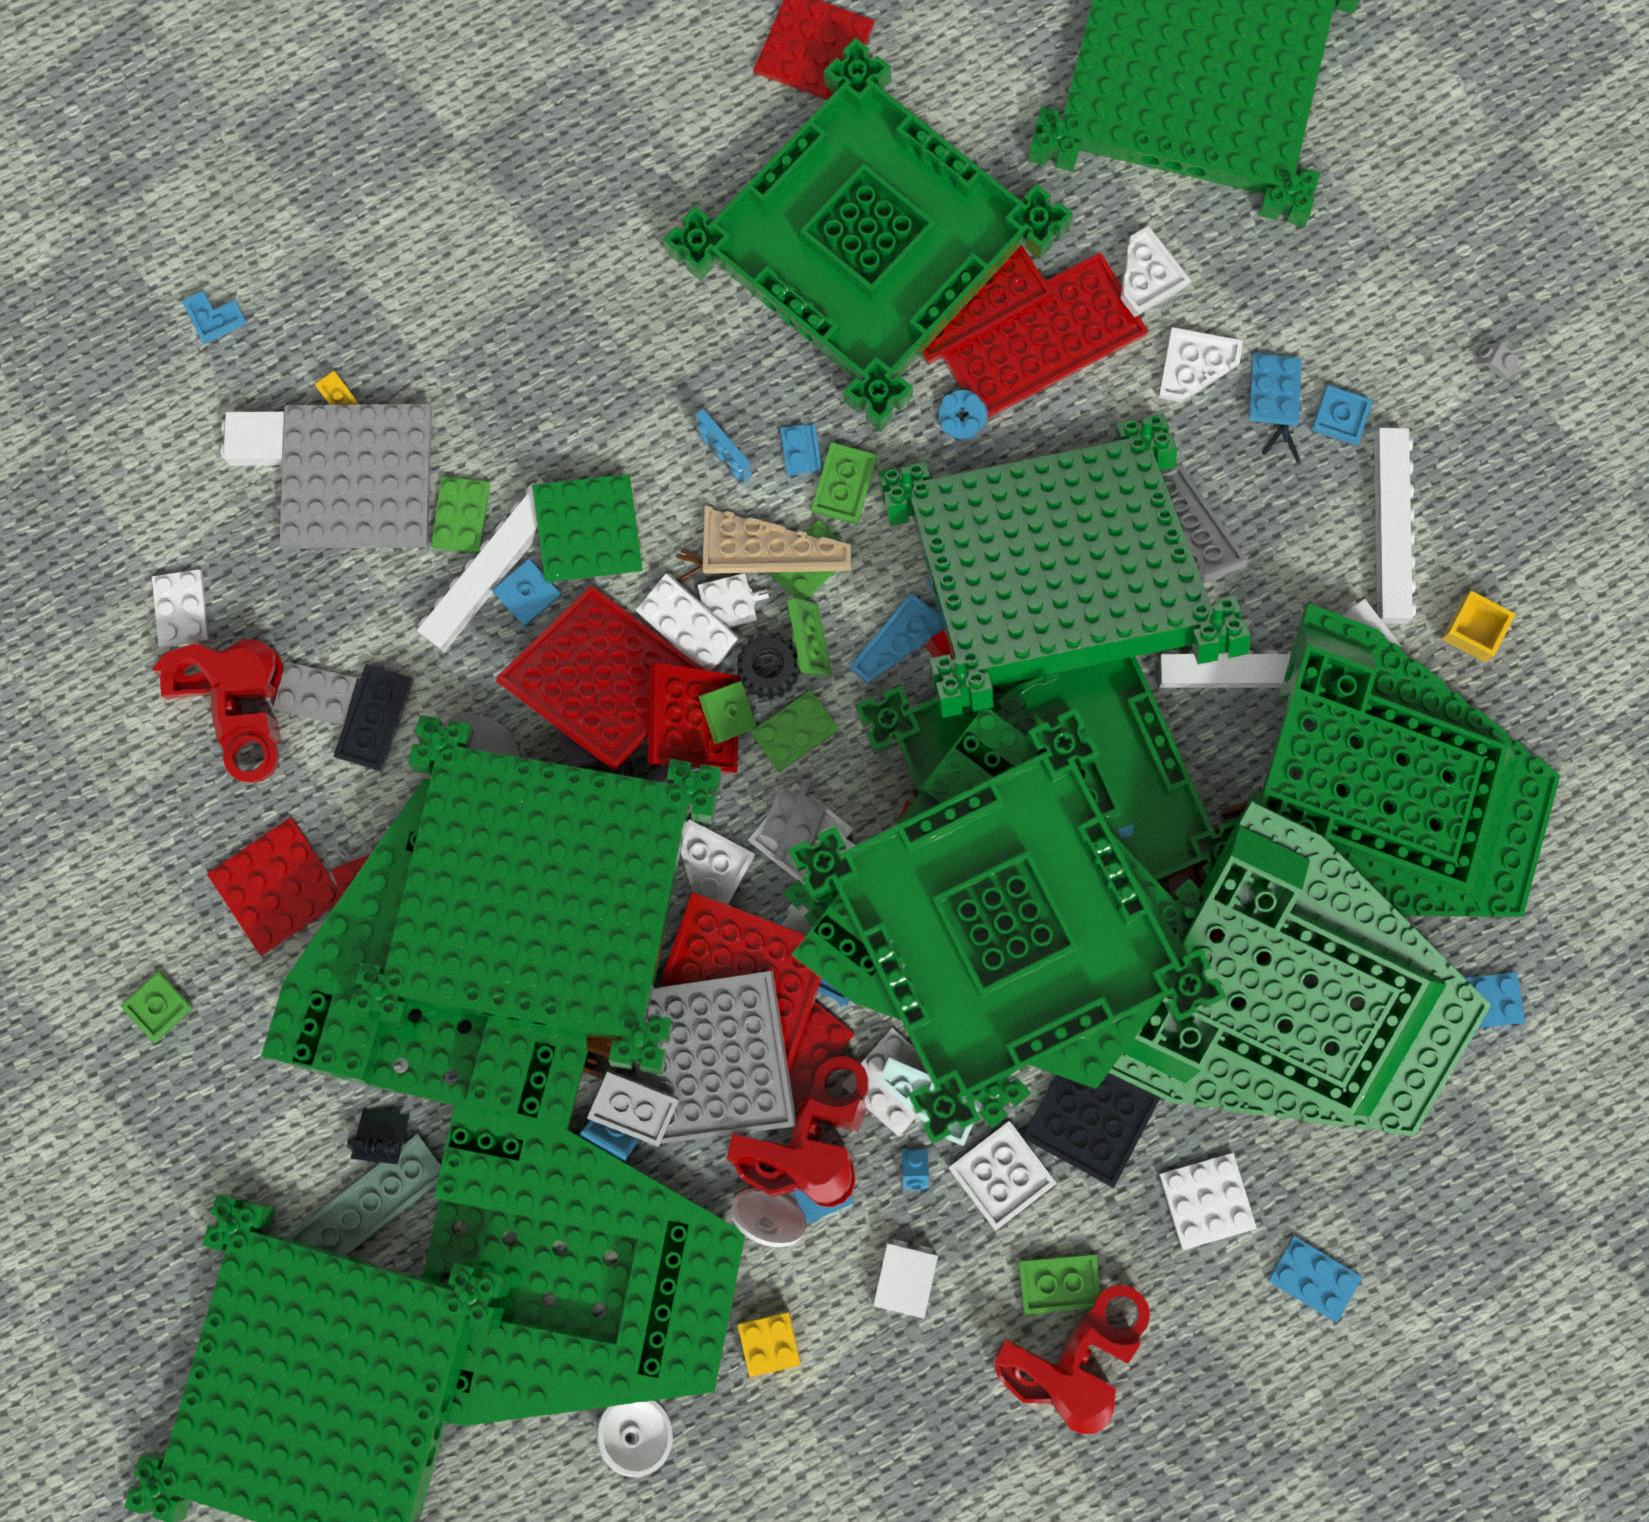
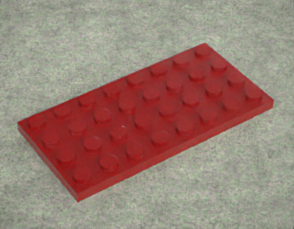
M1101 252L1046 280L1045 282L1053 293V296L1047 301L942 357L959 388L977 394L984 401L988 410V419L1148 335L1149 331L1140 316L1134 317L1120 299L1122 286Z

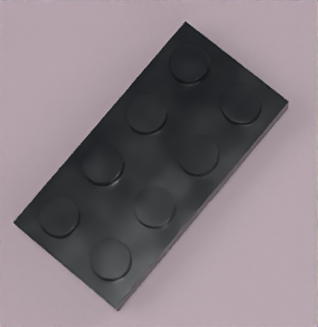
M365 664L333 757L382 772L414 679Z

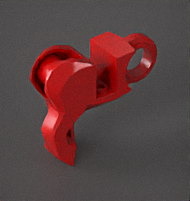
M243 639L222 651L194 642L166 652L152 668L160 676L161 697L171 700L189 696L211 695L212 720L217 740L224 750L223 762L225 769L232 777L243 783L255 784L272 776L279 761L277 744L280 745L282 743L278 721L266 712L242 715V707L238 701L276 698L283 674V664L276 651L259 640ZM190 666H199L202 670L200 673L185 676V671ZM247 743H259L264 750L262 764L255 770L242 771L236 760L238 751Z
M836 1056L826 1060L817 1069L814 1076V1085L800 1106L790 1145L757 1140L733 1132L727 1154L728 1162L734 1164L739 1176L746 1183L772 1197L794 1191H802L820 1207H834L844 1203L853 1194L856 1183L853 1157L845 1147L819 1142L821 1136L819 1124L859 1132L866 1113L865 1098L869 1091V1078L865 1068L858 1061L847 1056ZM838 1070H848L857 1078L855 1091L844 1099L831 1097L826 1089L829 1076ZM762 1163L777 1170L772 1173L762 1170Z
M1123 1284L1111 1285L1099 1293L1094 1301V1306L1088 1312H1085L1072 1329L1063 1344L1056 1363H1051L1005 1337L997 1354L993 1355L992 1363L995 1365L997 1376L1022 1403L1051 1404L1070 1430L1082 1435L1096 1434L1107 1427L1113 1416L1116 1388L1110 1382L1079 1365L1080 1363L1085 1364L1091 1353V1350L1088 1348L1090 1344L1129 1364L1141 1345L1140 1336L1148 1327L1150 1319L1149 1304L1144 1296L1135 1288ZM1118 1296L1130 1298L1136 1306L1137 1314L1135 1321L1125 1329L1111 1327L1105 1317L1107 1304L1111 1299ZM1020 1369L1033 1379L1027 1380L1019 1374Z

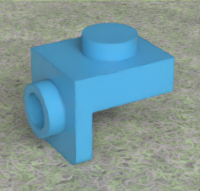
M902 1149L903 1189L919 1191L928 1188V1149Z

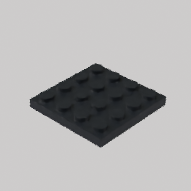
M1111 1073L1107 1074L1097 1089L1055 1074L1022 1138L1114 1188L1161 1097Z

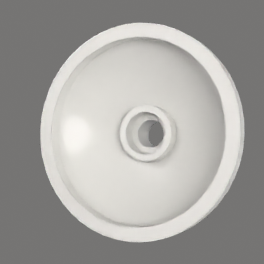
M750 1188L740 1192L734 1198L731 1206V1216L737 1228L750 1240L764 1246L786 1247L793 1245L801 1240L807 1228V1220L803 1210L786 1195L772 1197L757 1188Z
M648 1401L607 1407L602 1413L597 1426V1445L602 1458L615 1472L627 1477L646 1476L660 1468L671 1451L673 1441L672 1426L666 1412L657 1402ZM626 1434H630V1435H631V1437H632L631 1443H628V1442L626 1441V1439H625Z

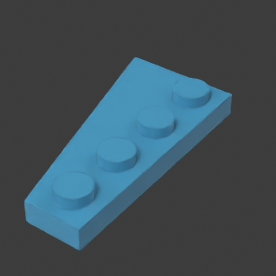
M910 593L852 663L849 670L865 683L870 684L930 640L931 637L944 629L941 616Z

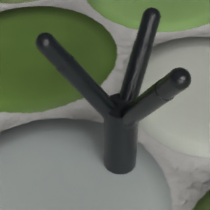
M1279 424V429L1266 445L1262 454L1266 455L1282 434L1283 442H1288L1295 461L1299 463L1300 457L1290 435L1289 425Z

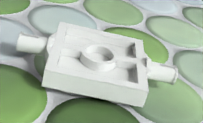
M745 573L698 585L701 597L700 602L728 628L756 622L755 601L769 598L767 588L752 592L748 586Z

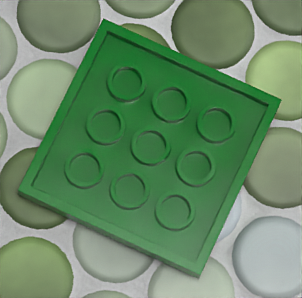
M630 474L532 485L545 583L643 571Z

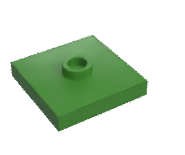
M742 681L698 696L714 744L757 728Z
M157 971L120 1006L153 1043H157L194 1008L161 971Z

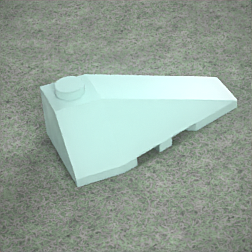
M889 1057L879 1082L908 1106L924 1122L929 1121L925 1110L918 1114L916 1113L908 1096V1093L926 1084L930 1091L935 1090L928 1073ZM963 1097V1102H967V1100ZM975 1100L973 1104L978 1112L981 1104ZM958 1122L948 1126L951 1135L945 1138L964 1146L973 1124L961 1129Z

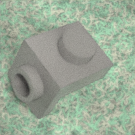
M1502 342L1485 344L1481 348L1475 364L1478 367L1488 366L1496 375L1506 380L1510 379L1520 359Z

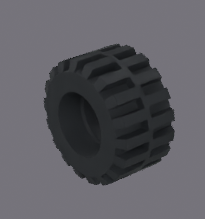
M763 633L758 634V638H750L748 644H744L741 647V653L738 654L737 670L739 679L742 681L743 687L747 688L750 694L758 695V698L764 699V697H768L771 700L777 695L780 698L784 696V692L788 691L789 693L792 690V685L796 684L798 680L797 651L795 648L793 649L792 643L789 640H784L783 636L778 635V637H774L773 633H768V636H763ZM773 654L782 660L783 669L776 677L762 678L754 671L755 661L762 655Z

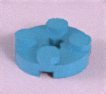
M958 390L946 395L939 409V421L942 430L960 440L975 437L985 427L988 419V410L984 401L977 394L968 390ZM964 408L965 412H969V416L965 417L964 421L961 422L958 413Z

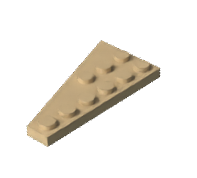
M705 505L704 574L851 571V544L825 537L819 539L808 536L803 531L793 532L786 530L784 526L751 517L748 519L734 516L732 512L725 511L723 513L715 511L713 507Z

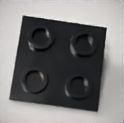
M363 1109L357 1134L347 1141V1148L352 1151L350 1159L398 1165L410 1114Z

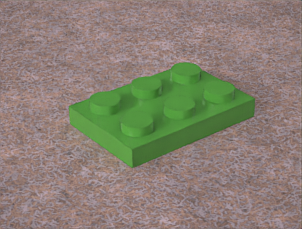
M831 442L811 513L858 525L878 455Z
M441 477L431 543L432 549L478 554L481 552L480 548L483 540L490 482Z
M819 520L806 531L808 536L819 539L825 537L840 541ZM836 571L767 573L793 598L807 601Z
M798 598L787 600L789 607L787 615L792 623V640L797 648L798 656L796 660L802 673L819 677L832 675L818 604Z
M809 690L755 728L750 734L780 773L838 732L839 728L813 692Z
M1096 1254L1018 1261L1024 1315L1091 1309L1094 1306V1301L1100 1293Z

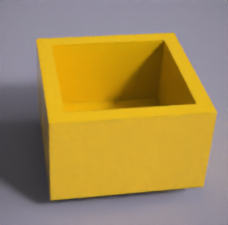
M1470 591L1462 598L1441 640L1486 663L1495 656L1516 614Z
M789 1310L738 1323L749 1378L801 1365Z

